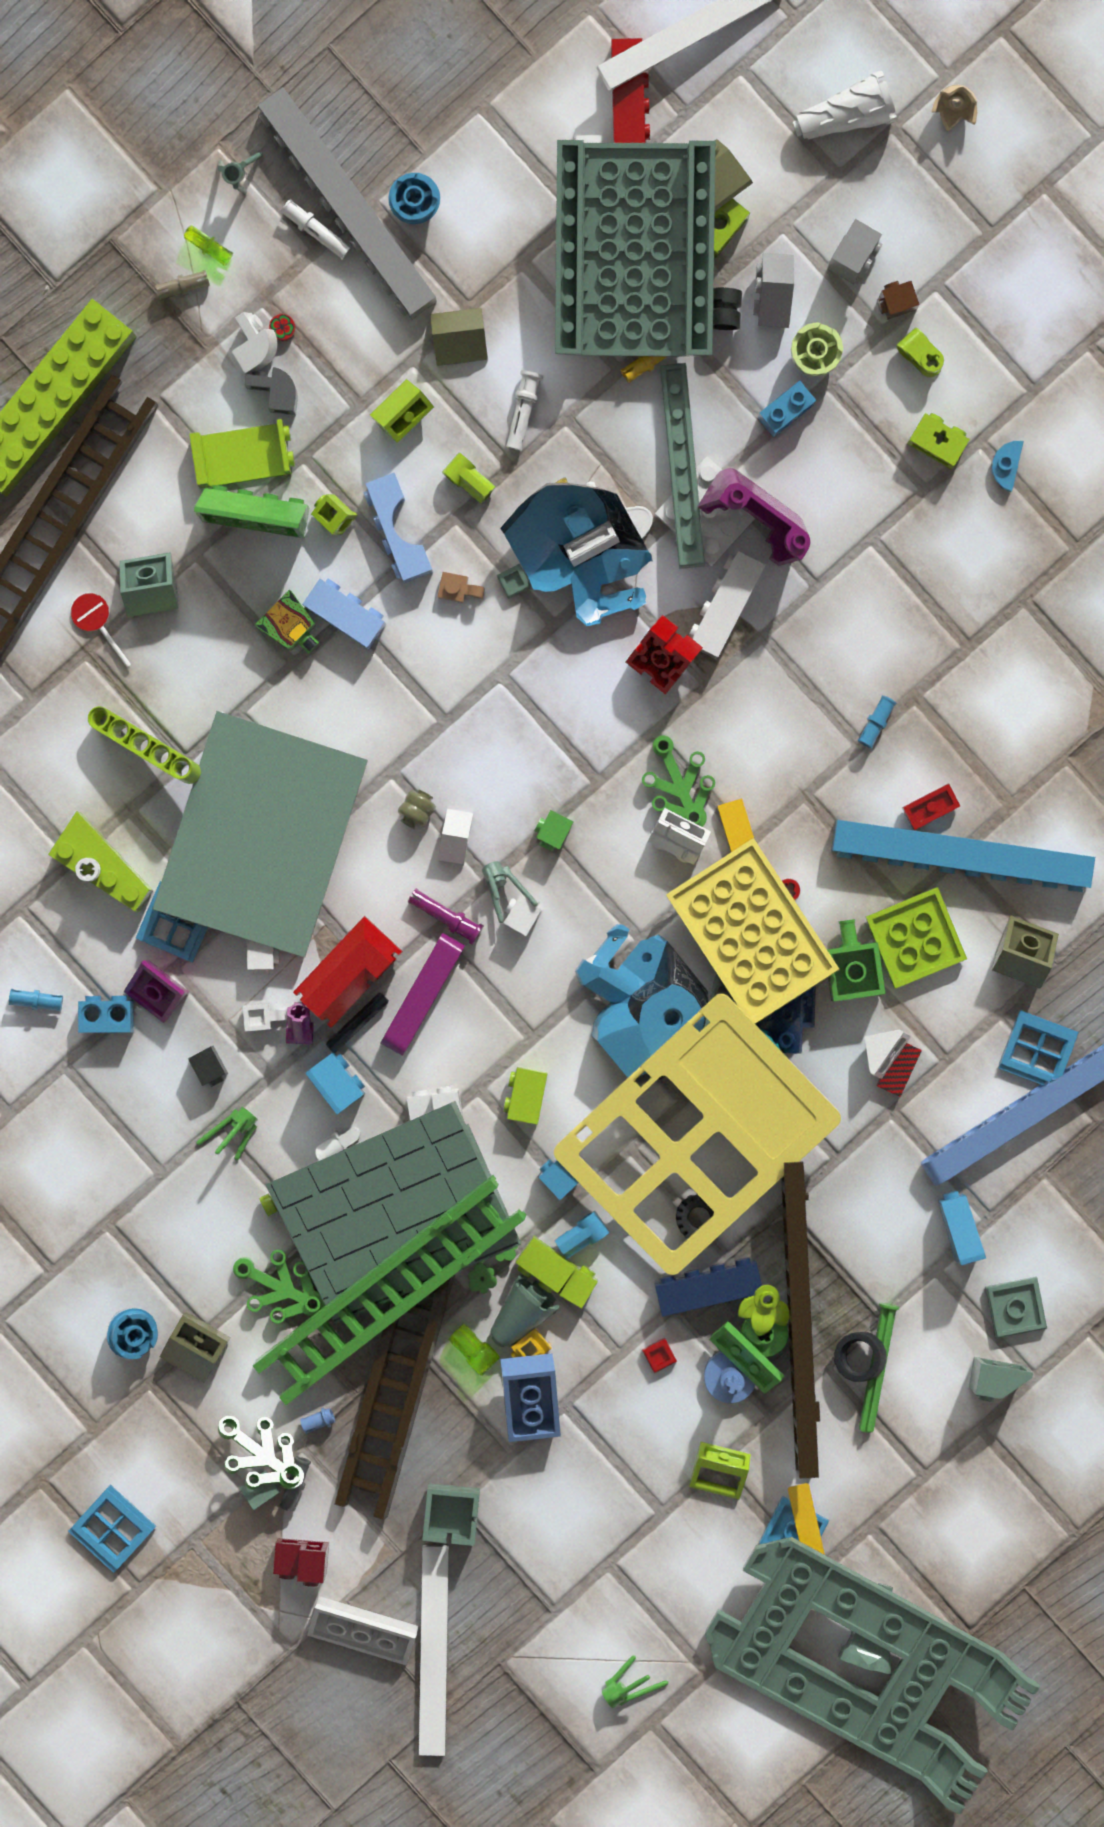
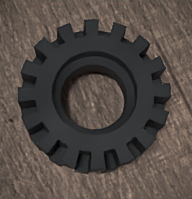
M698 1194L689 1195L677 1207V1226L686 1238H689L699 1229L694 1227L689 1221V1215L693 1209H706L709 1213V1218L714 1214V1211Z

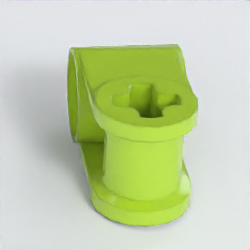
M915 327L896 345L899 353L907 361L911 362L925 377L932 378L940 373L944 364V356L918 328ZM928 361H936L935 366L931 365L930 367H928L926 365Z

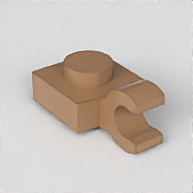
M442 572L438 598L464 603L465 596L483 599L485 589L482 586L468 585V576Z

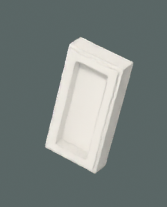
M608 521L565 544L564 548L572 565L575 567L620 541L613 526Z

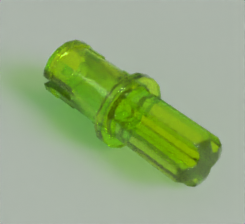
M190 225L184 233V238L201 249L203 255L208 254L224 267L234 254L216 242L214 236L210 238L193 225Z

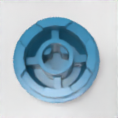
M408 173L399 177L392 184L388 196L389 206L393 214L402 222L421 224L430 220L436 214L440 205V192L436 183L430 177L421 173Z
M142 1309L122 1310L112 1317L108 1326V1345L116 1355L122 1358H141L142 1355L155 1347L158 1339L155 1319L150 1313Z

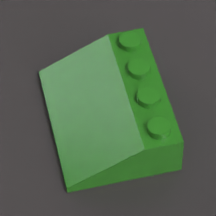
M212 485V489L205 488L194 507L195 514L205 523L305 539L310 509L307 504H304L302 499L289 498V501L278 500L279 496L264 493L263 497L253 496L252 491L238 489L237 493L227 492V487Z

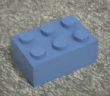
M553 1354L500 1359L509 1442L561 1437Z

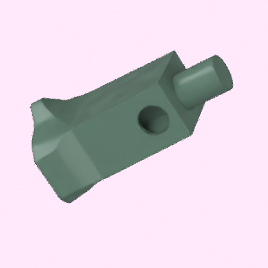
M878 1583V1585L888 1589L889 1591H893V1587L886 1584ZM852 1631L848 1641L840 1650L839 1659L867 1670L890 1674L892 1666L890 1651Z

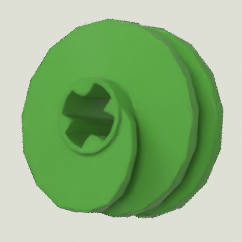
M745 1318L742 1322L741 1334L765 1357H770L779 1353L786 1345L788 1328L787 1325L781 1326L774 1323L768 1332L769 1337L767 1339H764L763 1336L759 1338L752 1328L751 1318Z

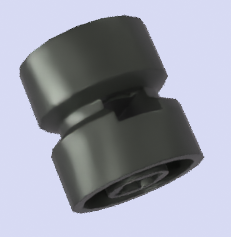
M726 287L713 288V329L725 331L740 329L741 313L737 309L742 305L741 290Z

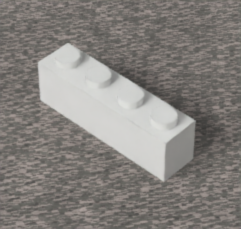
M740 551L735 556L730 554L724 566V569L727 570L724 579L718 577L712 589V592L716 593L712 602L706 601L700 612V615L704 616L700 625L694 624L688 635L703 647L701 652L717 660L765 564Z

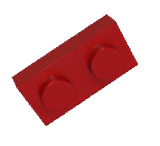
M948 783L902 807L913 830H916L961 807Z

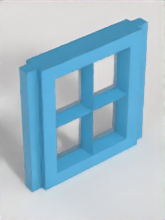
M160 881L136 935V939L193 963L208 927L195 923L191 926L180 921V918H173L153 910L161 885ZM160 918L173 923L166 941L152 936ZM177 926L191 931L184 948L170 943Z
M1020 1010L998 1068L1045 1086L1044 1083L1046 1081L1051 1083L1053 1082L1052 1078L1057 1079L1063 1076L1079 1032ZM1023 1027L1042 1033L1037 1047L1019 1040ZM1046 1035L1065 1042L1060 1055L1041 1049ZM1016 1045L1035 1051L1030 1065L1012 1058ZM1039 1054L1058 1060L1053 1073L1035 1067Z
M110 1484L68 1532L114 1573L154 1530L156 1525ZM107 1501L121 1513V1516L113 1524L109 1523L98 1513ZM93 1516L108 1528L100 1539L85 1527ZM125 1518L139 1530L138 1534L131 1541L116 1529ZM112 1532L127 1545L118 1556L103 1543Z

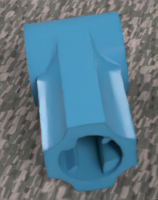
M596 1211L586 1215L576 1223L575 1227L566 1231L555 1240L566 1259L587 1245H593L610 1233Z

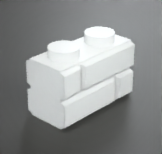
M664 808L648 842L652 843L658 850H665L675 855L681 862H689L694 865L711 831Z

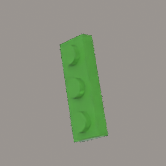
M729 1321L710 1337L709 1340L764 1394L777 1385L784 1377Z

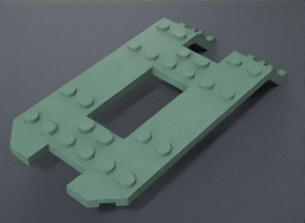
M793 1537L756 1545L743 1566L744 1572L764 1582L742 1621L718 1609L705 1631L715 1668L921 1780L946 1808L961 1814L965 1809V1804L961 1800L954 1798L951 1792L954 1791L964 1799L970 1800L973 1796L972 1791H976L978 1788V1783L963 1773L967 1770L977 1778L983 1779L988 1771L983 1765L975 1762L951 1736L927 1724L926 1722L949 1685H952L972 1696L999 1724L1014 1730L1018 1724L1017 1719L1006 1714L1003 1711L1004 1707L1006 1706L1017 1715H1023L1026 1711L1023 1706L1028 1707L1031 1699L1027 1695L1016 1690L1017 1686L1019 1685L1031 1694H1036L1040 1685L1027 1677L1003 1652ZM811 1609L902 1658L879 1696L870 1693L788 1648Z

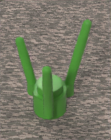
M243 1106L239 1111L234 1109L230 1116L206 1133L196 1144L201 1145L233 1121L231 1125L234 1128L215 1150V1154H220L238 1131L243 1134L247 1130L234 1157L235 1160H239L252 1133L257 1128L255 1123L258 1119Z
M632 1655L616 1674L605 1682L607 1687L602 1690V1694L609 1706L615 1708L617 1705L622 1706L628 1701L668 1685V1681L664 1680L629 1694L630 1691L650 1679V1676L646 1675L627 1687L621 1681L616 1683L635 1661L636 1656Z

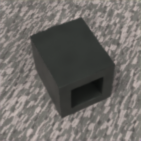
M214 1045L188 1058L202 1086L209 1083L210 1087H213L224 1081L223 1075L228 1072Z

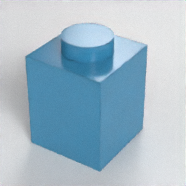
M549 1159L539 1168L542 1172L539 1175V1179L559 1200L579 1183L557 1160L553 1162Z

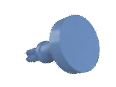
M721 1351L713 1355L706 1364L704 1370L705 1385L715 1399L724 1403H737L746 1399L752 1393L755 1384Z

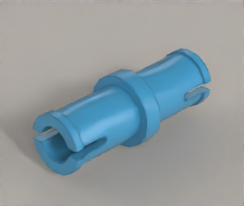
M881 696L872 715L868 716V723L857 740L860 744L871 749L873 748V744L881 730L886 728V721L897 704L893 699Z
M10 990L9 1005L32 1007V1010L36 1011L38 1008L56 1010L58 1012L62 1010L63 995L40 993V990H34V992Z

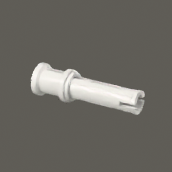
M521 370L520 372L522 379L519 391L515 393V399L518 401L506 444L507 448L522 451L523 449L522 446L532 405L538 401L536 394L539 382L543 380V375L527 370Z

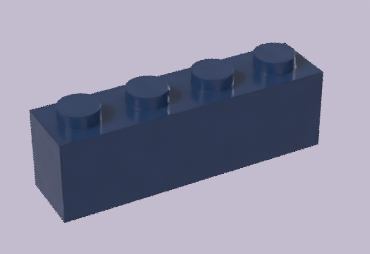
M750 1257L735 1260V1265L725 1267L724 1263L709 1266L710 1271L700 1273L699 1269L684 1272V1277L675 1279L674 1275H668L659 1278V1282L654 1284L662 1317L754 1296L755 1291L762 1286L757 1262L755 1260L750 1261Z

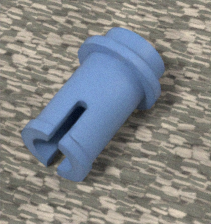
M323 1407L320 1412L302 1418L300 1422L307 1435L325 1426L328 1428L332 1427V1424L335 1423V1417L330 1408L325 1409Z

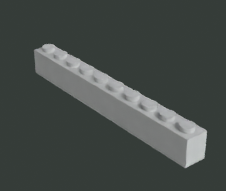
M282 87L258 105L261 113L258 115L259 119L266 128L271 126L276 135L273 138L281 149L286 147L290 152L291 156L288 158L296 170L301 168L306 174V177L303 179L312 191L317 189L322 197L319 201L327 212L332 210L337 218L334 221L341 232L347 231L352 237L349 242L358 254L363 252L368 259L365 261L366 266L373 275L375 273L379 274L383 280L380 282V285L387 295L393 294L398 300L395 305L403 316L408 314L411 320H413L435 304L437 300L434 293L286 90Z

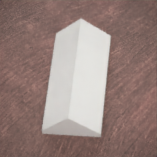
M319 1596L307 1636L407 1665L418 1626Z

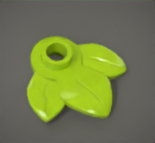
M763 1285L755 1291L754 1296L745 1298L741 1302L738 1316L741 1318H751L754 1332L758 1336H762L771 1330L774 1323L786 1326L789 1321V1309L786 1303L780 1300V1294L775 1287ZM765 1296H771L769 1302H763Z

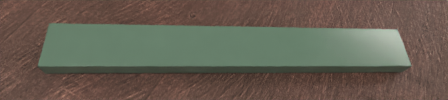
M686 363L660 365L679 569L704 567L705 557L700 509L697 507L699 504L687 367Z

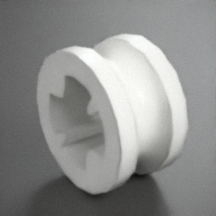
M84 858L77 863L75 871L79 879L94 881L99 877L101 868L96 860ZM92 863L95 867L92 868V870H95L94 874L84 876L82 874L84 870L81 869L83 864L90 865Z

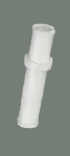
M291 199L281 209L280 213L296 223L300 231L303 232L305 230L340 257L341 260L345 259L351 251V245H348L331 230L314 218V214L311 212L307 213Z

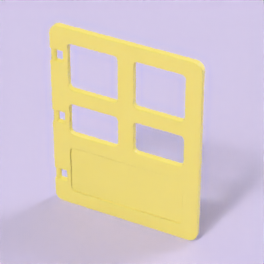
M717 994L587 1115L582 1122L570 1131L555 1146L554 1156L667 1274L675 1275L683 1270L784 1176V1162H799L840 1124L841 1115L830 1101L729 996ZM705 1016L710 1022L699 1032L693 1025ZM646 1071L651 1078L640 1087L635 1080ZM661 1076H667L703 1114V1118L677 1142L672 1141L636 1103V1099ZM619 1116L623 1117L660 1155L659 1160L622 1194H616L580 1157V1152ZM587 1126L592 1133L582 1142L576 1135ZM716 1132L722 1133L758 1171L757 1175L731 1198L726 1197L690 1159V1156ZM672 1173L679 1174L714 1211L713 1216L676 1250H670L634 1212V1208Z

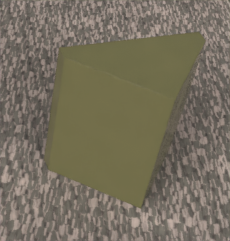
M482 308L430 314L437 366L488 360Z

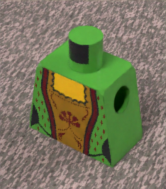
M290 589L255 624L259 630L290 651L299 644L309 654L319 644L310 634L316 627V624Z

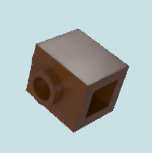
M894 281L886 284L884 290L879 295L880 299H877L881 314H886L887 320L916 311L920 305L912 281L899 284V281Z

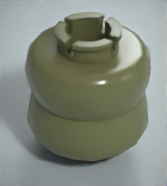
M420 789L418 793L408 792L405 802L398 808L399 815L403 817L400 821L413 829L416 826L425 827L429 816L436 809L435 804L431 802L433 797Z

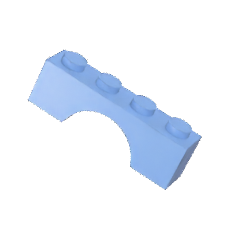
M395 472L366 483L368 490L363 493L368 506L374 505L377 512L373 519L378 531L383 529L387 539L382 540L387 555L393 553L396 563L392 564V568L396 578L402 577L405 584L433 573L423 545L407 543L395 532L394 515L398 507L405 501Z

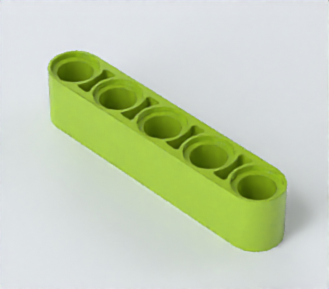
M101 706L94 707L89 712L88 723L92 728L172 777L186 784H193L200 778L201 769L196 762L114 712ZM106 715V722L100 725L101 718ZM127 727L126 735L121 738V731ZM147 740V747L141 751V744ZM166 752H168L167 760L164 763H162V756ZM189 765L187 774L182 776V769Z

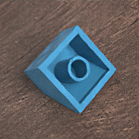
M331 1053L305 1074L334 1112L339 1114L365 1094L362 1090L365 1085L357 1075L352 1077L346 1069L350 1065L341 1054L336 1056L335 1053Z

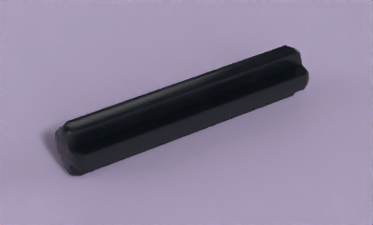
M381 992L378 993L326 1042V1046L333 1053H336L383 1009L389 1000Z

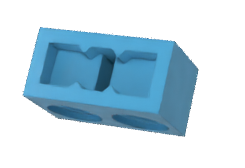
M798 381L759 413L758 419L774 438L812 408L816 399L804 384Z
M85 996V1001H78V1033L134 1032V1001H127V996H111V1001H101V996ZM118 1006L125 1010V1018L122 1021H117L113 1017V1010ZM90 1007H95L99 1011V1018L95 1022L87 1017V1011Z

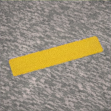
M804 1483L788 1487L799 1541L825 1555L809 1484Z

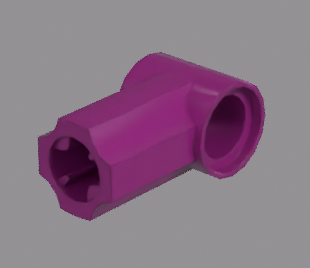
M294 1002L291 1007L287 1008L286 1044L312 1045L314 1022H311L310 1009L302 1002Z

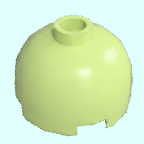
M818 322L807 324L799 329L792 340V360L796 367L806 375L815 377L826 375L834 370L841 360L843 353L842 339L834 328L832 329L827 325Z

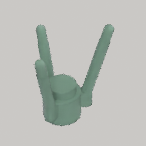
M258 152L241 163L231 162L224 165V162L219 160L218 171L222 172V178L225 182L233 185V189L246 194L247 190L240 185L245 176L244 168L262 157L263 153Z
M494 861L483 867L482 873L490 890L499 923H503L504 920L498 901L500 896L497 888L506 884L507 877L533 906L538 905L533 896L511 873L509 866L502 867L500 862Z

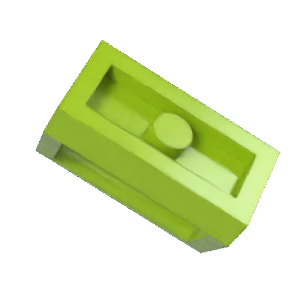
M700 1441L689 1487L740 1500L749 1472L751 1454ZM704 1467L739 1476L737 1487L733 1488L697 1479L700 1468Z

